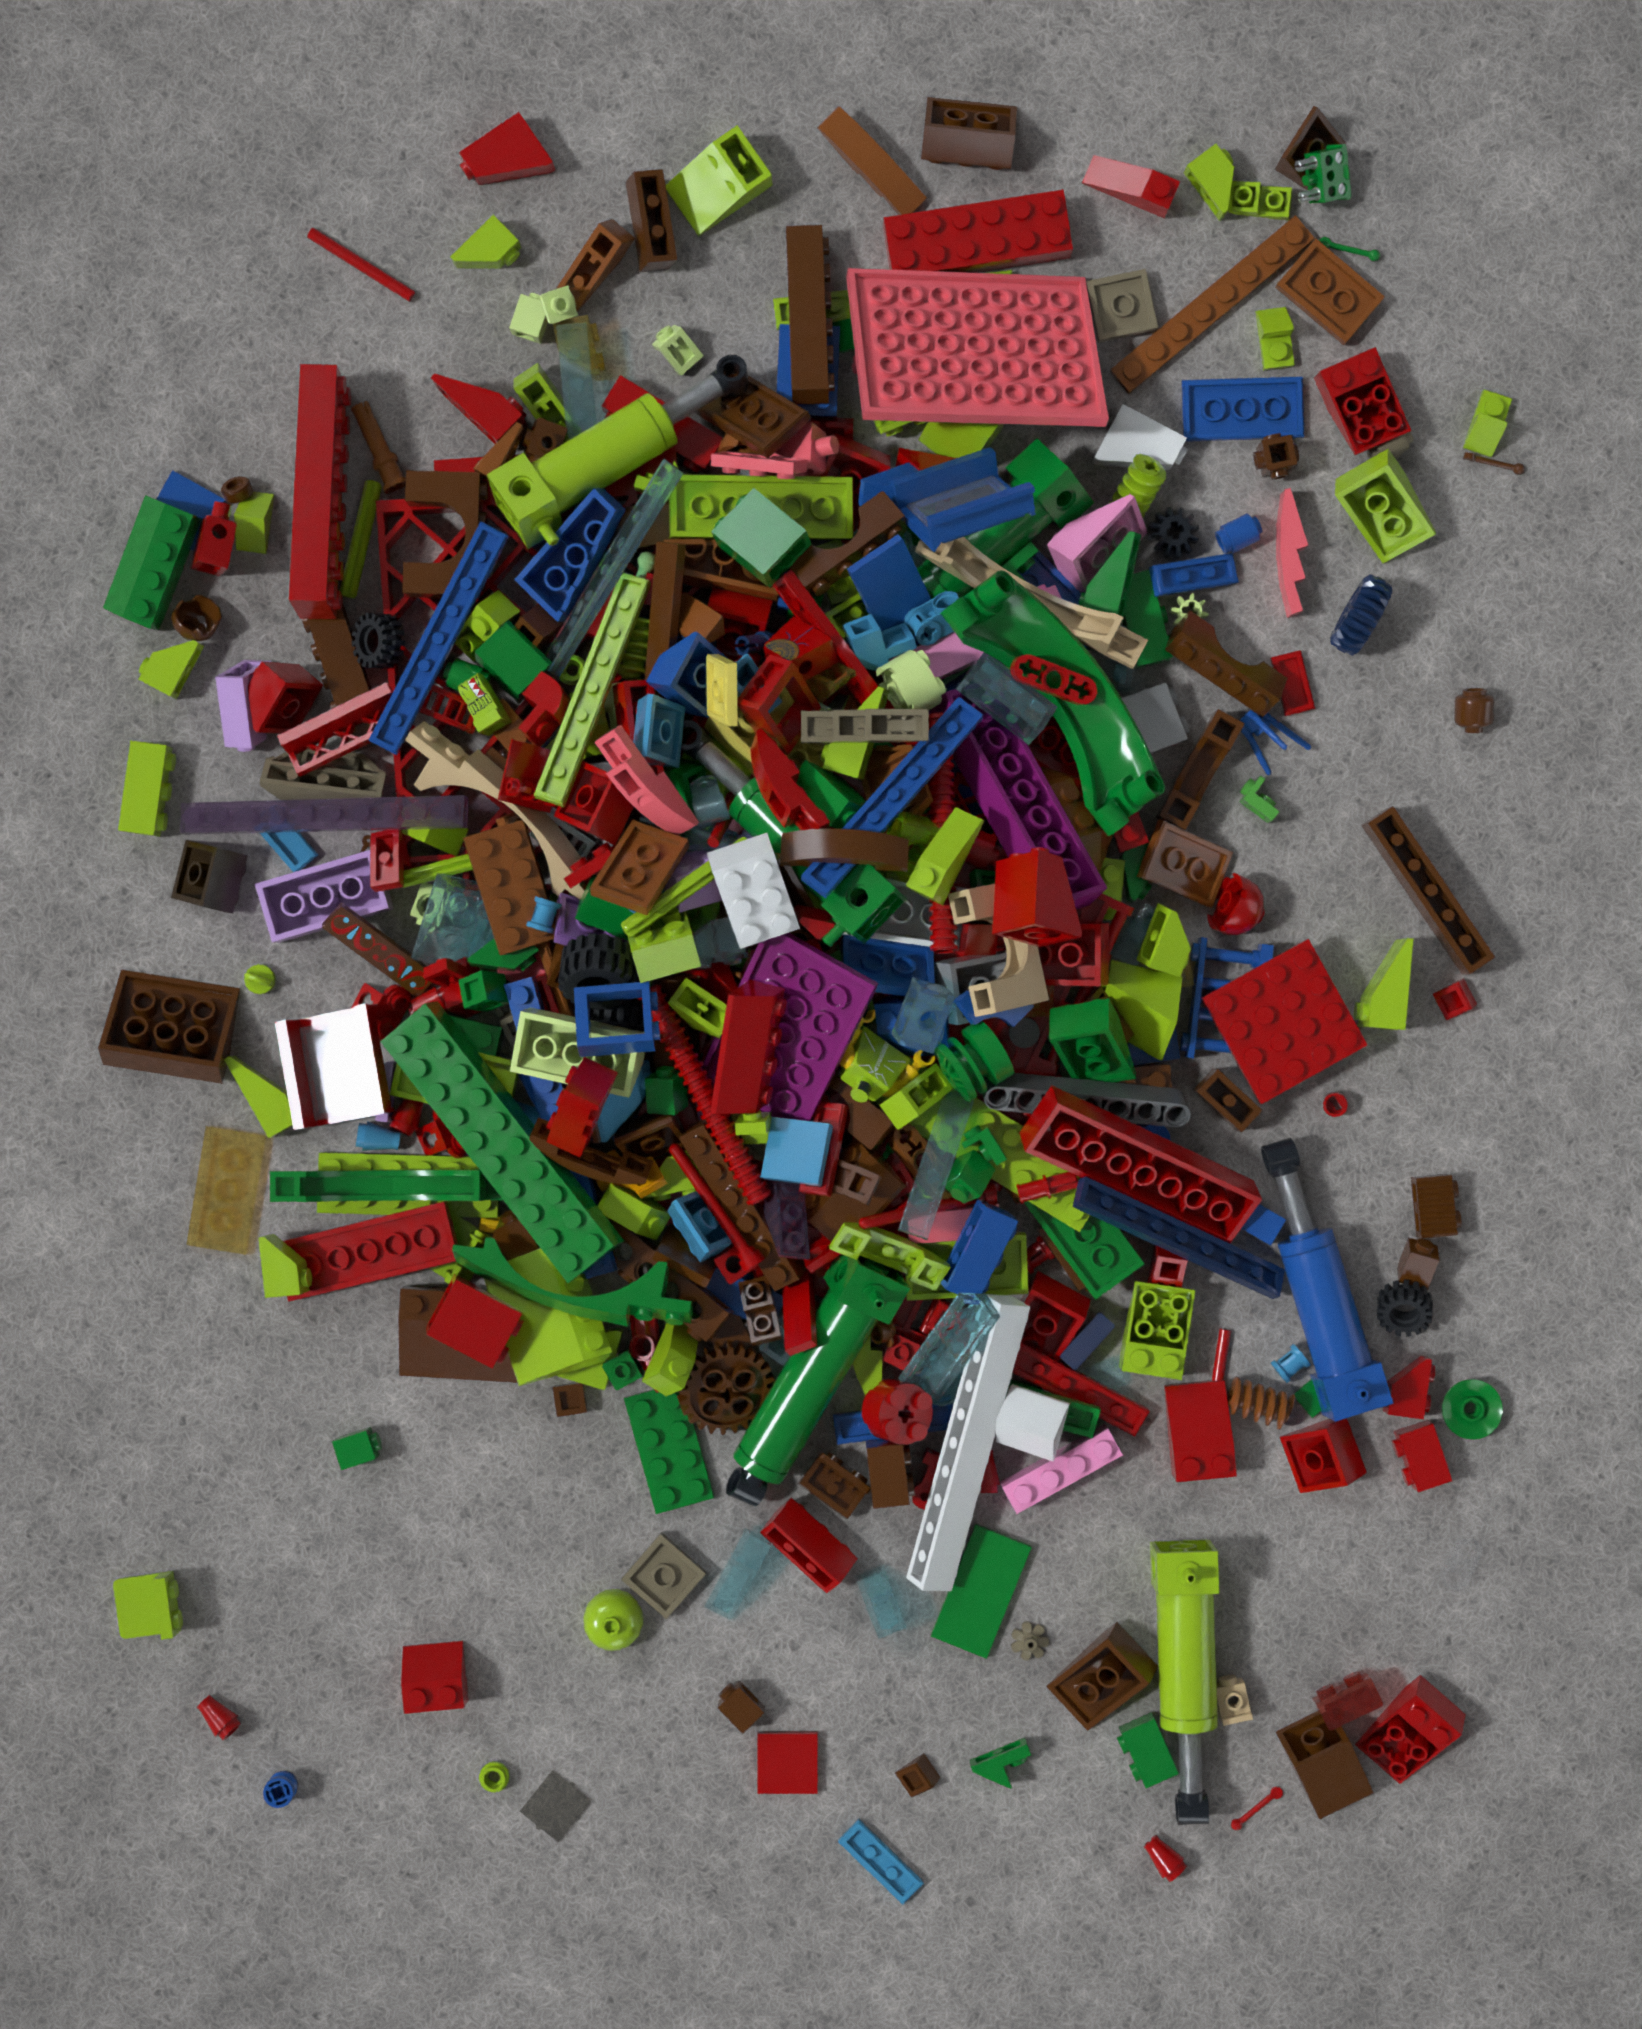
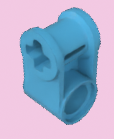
M953 591L942 592L935 596V598L908 611L904 618V623L910 632L914 633L915 639L919 644L924 646L931 645L954 632L940 613L959 599L957 593Z

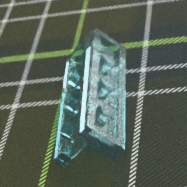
M958 1293L898 1377L899 1380L914 1385H921L923 1390L932 1397V1401H939L1001 1317L987 1294ZM964 1304H969L967 1308L961 1310ZM923 1368L920 1374H915L916 1371Z

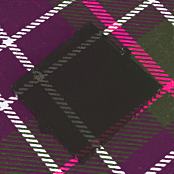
M552 1770L520 1812L536 1824L537 1830L542 1829L559 1842L591 1800L575 1788L574 1782L569 1783Z

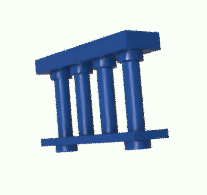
M1205 937L1198 938V943L1192 944L1190 959L1195 961L1188 1031L1187 1033H1182L1180 1050L1185 1051V1057L1194 1058L1195 1049L1231 1053L1224 1040L1197 1037L1198 1019L1213 1021L1208 1010L1200 1007L1202 989L1214 991L1231 981L1203 977L1205 959L1250 964L1251 968H1255L1273 958L1274 945L1258 944L1257 950L1243 952L1208 948V938Z

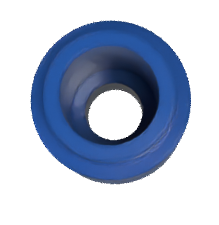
M1246 513L1220 526V530L1215 532V537L1224 554L1229 552L1235 553L1260 541L1259 534L1263 531L1257 517L1251 518Z

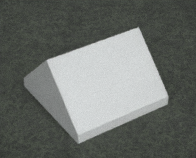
M1012 1384L996 1419V1442L1054 1461L1070 1403Z

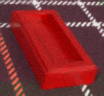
M1301 650L1271 657L1272 667L1287 677L1281 696L1284 715L1289 716L1315 709Z

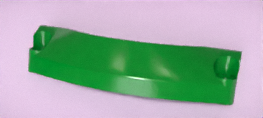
M1003 570L997 571L940 613L964 645L994 657L1009 668L1015 658L1030 654L1089 677L1095 682L1097 695L1091 703L1076 705L1035 688L1032 689L1045 703L1063 731L1078 768L1084 805L1107 836L1114 834L1130 821L1128 817L1138 812L1146 803L1164 793V781L1157 770L1143 736L1107 675L1061 620L1025 587L1013 579L1009 573ZM1028 661L1025 664L1019 665V668L1023 670L1022 676L1030 673L1039 676L1044 669L1041 666L1040 671L1032 670L1029 668ZM1056 671L1049 672L1046 677L1047 685L1052 689H1057L1061 684L1060 674ZM1084 683L1081 686L1068 684V687L1064 690L1065 694L1067 689L1078 691V698L1088 695V691L1084 689Z

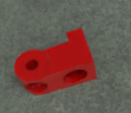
M926 1447L922 1456V1462L927 1464L921 1480L915 1482V1496H912L915 1506L924 1510L940 1456L939 1452Z

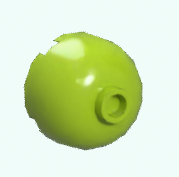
M619 1589L604 1590L595 1595L587 1604L583 1616L584 1630L589 1640L598 1648L607 1651L622 1650L630 1646L639 1636L643 1625V1611L637 1600L630 1593Z

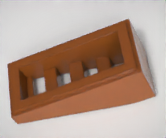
M516 422L475 465L474 471L480 472L482 477L488 480V473L512 460L525 433L523 426Z

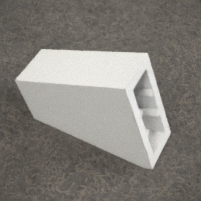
M1122 404L1092 463L1097 466L1129 467L1133 463V458L1136 454H1146L1156 459L1165 470H1170L1174 463L1180 465L1188 449L1183 447L1187 437Z

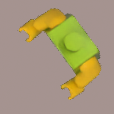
M874 1009L869 1010L865 1018L862 1017L840 1062L842 1066L840 1072L841 1080L852 1087L850 1095L855 1101L860 1103L866 1102L868 1099L876 1101L881 1096H892L919 1075L918 1071L920 1068L927 1067L935 1061V1055L927 1063L922 1061L921 1053L926 1050L925 1047L915 1052L914 1062L912 1065H909L910 1058L867 1027L863 1026L861 1028L863 1023L873 1021L875 1018Z

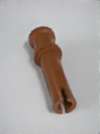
M365 401L364 403L356 404L351 408V411L374 458L372 466L380 474L384 483V493L389 494L406 487V477H403L397 464L399 458L394 452L390 451L369 402Z

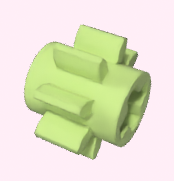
M1191 593L1186 601L1179 596L1176 601L1180 607L1170 609V613L1176 614L1177 617L1173 625H1177L1186 615L1182 611L1188 606H1191L1192 612L1196 613L1200 618H1207L1209 613L1202 612V606L1206 601L1198 602L1194 600V593Z

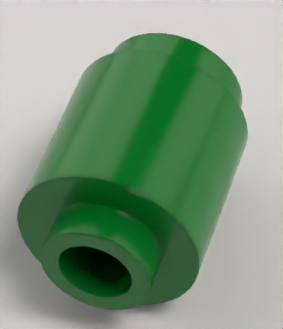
M456 658L453 663H447L443 679L447 680V687L459 691L458 685L477 673H481L488 682L490 681L491 674L484 672L485 669Z

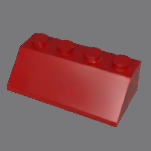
M750 979L728 994L710 1113H757L761 1108L769 1104L773 1093V1088L769 1084L771 1076H773L777 1067V1058L774 1057L775 1048L779 1045L782 1036V1029L779 1028L780 1017L784 1015L787 1005L786 999H783L785 988Z

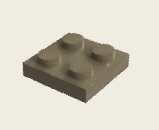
M1146 269L1086 282L1098 343L1157 331L1158 324Z
M661 1532L622 1576L621 1580L667 1619L705 1576L707 1571Z

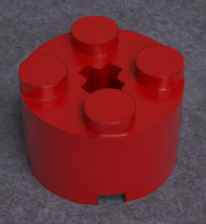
M885 1379L880 1381L879 1385L873 1390L870 1389L862 1404V1418L875 1437L900 1445H908L916 1441H922L927 1436L933 1415L932 1397L922 1388L895 1379Z

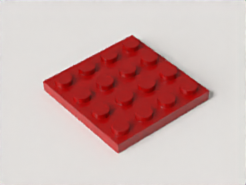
M1309 939L1300 942L1201 997L1259 1104L1267 1102L1368 1045Z

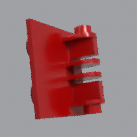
M511 739L497 800L550 813L551 807L557 805L536 799L534 793L551 750Z

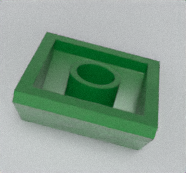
M509 620L475 651L476 662L487 673H490L491 677L518 704L525 699L522 693L541 671L545 673L552 664Z

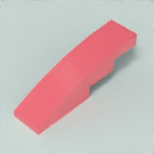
M1291 488L1285 489L1280 494L1276 523L1277 569L1287 618L1299 615L1303 611L1295 584L1302 582L1306 578L1298 552L1308 546Z

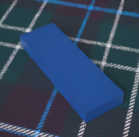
M1233 553L1149 567L1155 597L1239 583Z

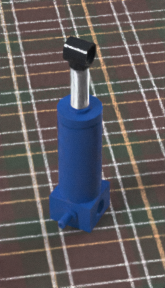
M1287 1138L1261 1146L1264 1165L1267 1172L1277 1180L1278 1189L1282 1196V1202L1293 1233L1289 1235L1288 1239L1277 1243L1316 1370V1373L1310 1374V1377L1314 1384L1322 1415L1336 1422L1393 1404L1382 1364L1371 1357L1333 1229L1325 1228L1318 1230V1227L1314 1228L1312 1225L1313 1223L1297 1174L1300 1158L1292 1138Z

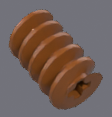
M1237 1376L1233 1379L1227 1396L1231 1415H1235L1240 1408L1242 1409V1418L1246 1419L1249 1413L1253 1412L1254 1422L1256 1423L1263 1415L1265 1416L1266 1426H1269L1272 1420L1276 1419L1277 1429L1279 1430L1288 1421L1295 1395L1292 1394L1287 1399L1286 1392L1282 1390L1276 1395L1273 1387H1268L1264 1392V1387L1260 1383L1252 1388L1250 1380H1245L1241 1385V1380Z

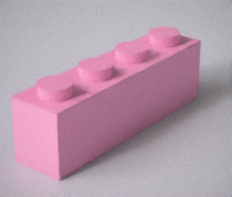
M1104 1424L1095 1429L1093 1438L1082 1436L1058 1449L1054 1461L1042 1458L1002 1480L1000 1484L1016 1514L1116 1460L1123 1456L1109 1429Z

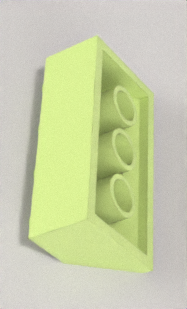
M536 1008L520 1011L510 1072L567 1084L565 1080L571 1067H578L584 1058L580 1057L577 1048L575 1017ZM591 1021V1038L645 1033ZM645 1052L589 1056L586 1058L618 1072L610 1094L629 1098L641 1070Z

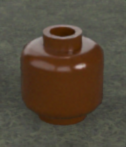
M1463 689L1462 694L1455 697V724L1465 727L1466 733H1482L1483 727L1490 726L1494 722V697L1487 694V689Z

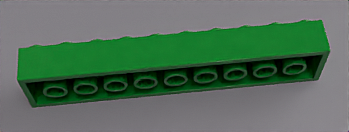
M438 1001L422 1005L380 1041L567 1283L580 1278L624 1242L623 1238L570 1170L543 1154L529 1140L535 1125Z

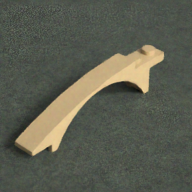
M965 537L944 544L941 542L935 552L920 539L915 549L916 553L973 588H976L997 571H1006L1052 611L1083 645L1131 669H1134L1148 642L1147 639L1122 627V616L1074 604L1024 581L989 559Z
M425 721L409 732L405 741L429 758L414 784L416 788L422 791L442 785L464 786L479 790L498 799L504 771L480 750L475 751L469 756L461 746L452 743L436 727L429 725ZM501 801L527 824L541 845L549 866L552 892L559 897L560 893H563L566 889L580 900L587 887L586 883L582 881L570 889L564 878L572 872L569 866L582 857L558 825L543 811Z

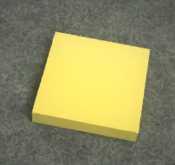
M707 654V715L727 727L738 726L737 663L719 654Z

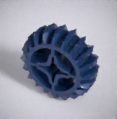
M1369 574L1359 583L1330 637L1331 645L1335 646L1337 650L1353 656L1368 641L1393 593L1392 586L1386 583V580Z

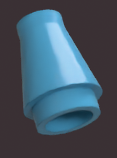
M367 1121V1124L359 1123L355 1147L363 1148L362 1151L398 1150L401 1132L387 1129Z

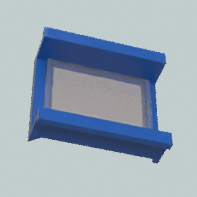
M991 447L890 480L891 487L894 490L896 506L905 515L906 525L933 552L936 551L941 542L944 544L1023 517L1026 513L1031 516L1036 515L1033 499L1034 486L1027 482L1011 488L998 475L996 452Z

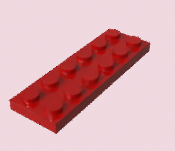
M442 1201L284 1240L283 1242L306 1260L307 1268L311 1270L312 1284L309 1286L310 1291L301 1295L287 1296V1299L290 1302L455 1262L452 1248L453 1245H458L448 1202Z

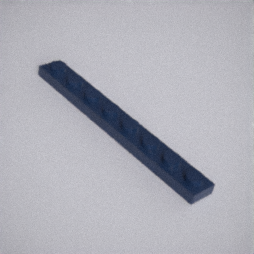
M1085 1176L1078 1180L1073 1202L1074 1208L1271 1299L1280 1297L1285 1269Z

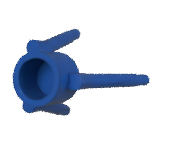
M1250 710L1239 720L1245 723L1240 732L1247 738L1266 775H1271V770L1252 735L1253 733L1258 737L1265 732L1283 750H1286L1287 745L1270 728L1272 724L1305 749H1311L1309 743L1272 717L1269 712L1262 718Z

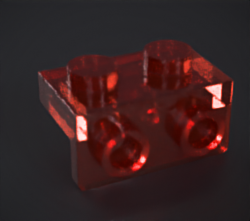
M1360 1671L1353 1672L1343 1678L1345 1683L1336 1687L1329 1684L1316 1691L1317 1696L1313 1697L1312 1700L1329 1730H1334L1383 1706V1701L1367 1673L1361 1675Z

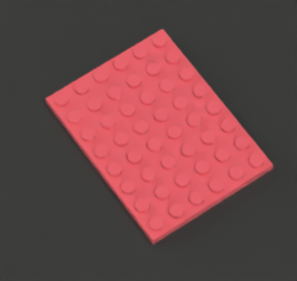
M848 268L846 279L863 420L1106 427L1109 417L1085 277Z

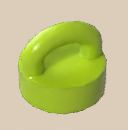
M253 965L244 974L245 985L254 994L268 993L275 985V973L266 965Z

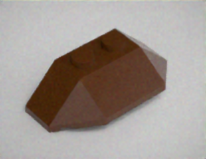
M1044 766L1040 767L1099 872L1113 834L1107 836L1084 805L1080 777Z

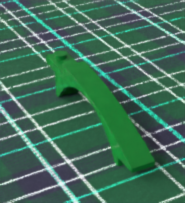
M480 1170L270 1171V1202L503 1200Z
M486 1237L483 1249L453 1245L452 1248L456 1262L475 1274L525 1299L575 1316L623 1326L629 1325L630 1315H634L636 1319L642 1321H651L653 1318L662 1319L671 1325H682L683 1322L691 1323L693 1308L691 1301L665 1298L669 1277L667 1262L658 1261L638 1280L616 1291L596 1296L576 1297L544 1290L524 1279L506 1261L495 1238Z

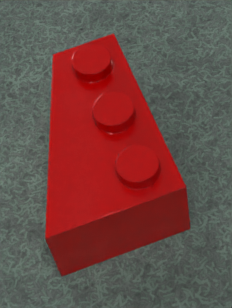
M586 1057L582 1059L578 1067L572 1066L565 1080V1083L568 1085L565 1089L563 1088L556 1102L558 1110L553 1112L546 1128L550 1130L546 1142L580 1158L591 1139L618 1072Z

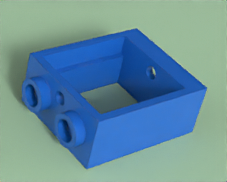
M649 981L574 988L576 1037L580 1057L655 1051L654 1040H660L659 1021H653V1011L658 1010L657 992H651ZM642 998L645 1033L591 1038L589 1002Z

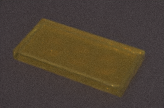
M206 1126L186 1245L247 1254L266 1142L265 1135Z

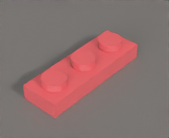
M722 451L711 454V466L722 467L723 473H740L741 469L749 470V475L768 476V472L777 473V478L795 479V474L807 472V459L770 456L767 459L761 454Z

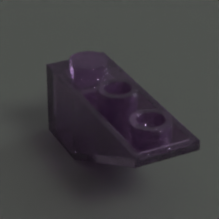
M768 1180L765 1187L771 1189L772 1193L763 1200L764 1217L778 1256L809 1260L805 1194L799 1192L800 1184Z

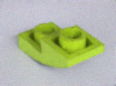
M1232 181L1227 212L1236 215L1289 221L1293 189L1292 187L1262 186L1261 182Z

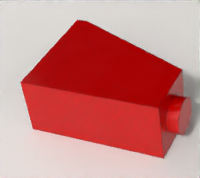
M517 112L459 152L463 161L459 164L461 170L469 181L474 178L478 185L549 174L555 171L553 161L520 112Z

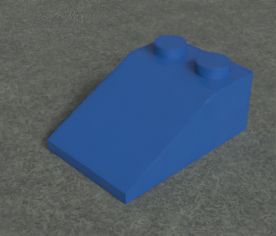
M780 324L777 393L792 402L789 324ZM832 326L833 336L827 337V345H833L834 364H828V373H834L835 391L829 392V403L797 404L808 411L811 418H837L840 326Z

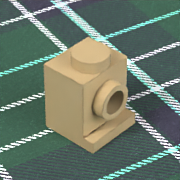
M1236 1675L1220 1677L1217 1683V1708L1223 1726L1253 1720L1245 1682L1242 1677L1237 1678ZM1231 1696H1237L1238 1702L1228 1704V1699Z

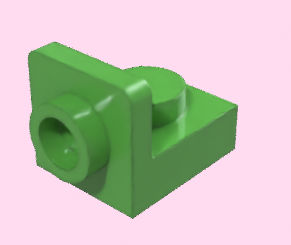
M1260 775L1255 781L1250 778L1240 790L1243 797L1239 802L1266 823H1269L1279 813L1274 808L1276 803L1265 794L1261 793L1260 796L1256 794L1265 781L1263 776Z

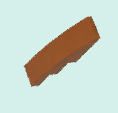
M840 106L817 127L847 164L857 174H860L880 197H884L898 215L913 213L927 198L895 161Z

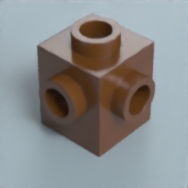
M539 417L534 421L532 429L527 428L521 441V446L525 447L523 453L530 457L529 461L531 463L562 445L568 428Z
M1281 433L1265 436L1256 447L1257 451L1253 452L1256 470H1261L1262 477L1271 476V480L1288 477L1289 472L1297 466L1299 461L1298 447L1296 443L1293 444L1292 435L1281 437ZM1271 454L1277 455L1279 462L1272 463Z

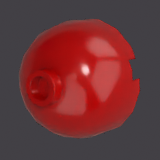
M1233 873L1234 877L1232 879L1227 876L1223 879L1216 899L1219 898L1214 914L1213 916L1207 914L1208 924L1212 929L1231 936L1247 933L1262 921L1265 914L1264 898L1260 888L1251 880L1237 873Z

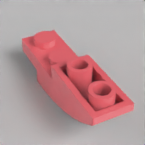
M622 725L617 726L595 741V744L612 767L606 773L623 796L651 822L675 835H680L700 823L663 771L658 775L654 773Z

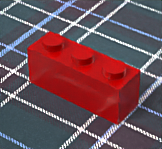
M792 1497L777 1509L760 1531L770 1543L826 1594L842 1582L858 1560L845 1544L836 1539L826 1526L819 1523L806 1511L803 1505L797 1503Z

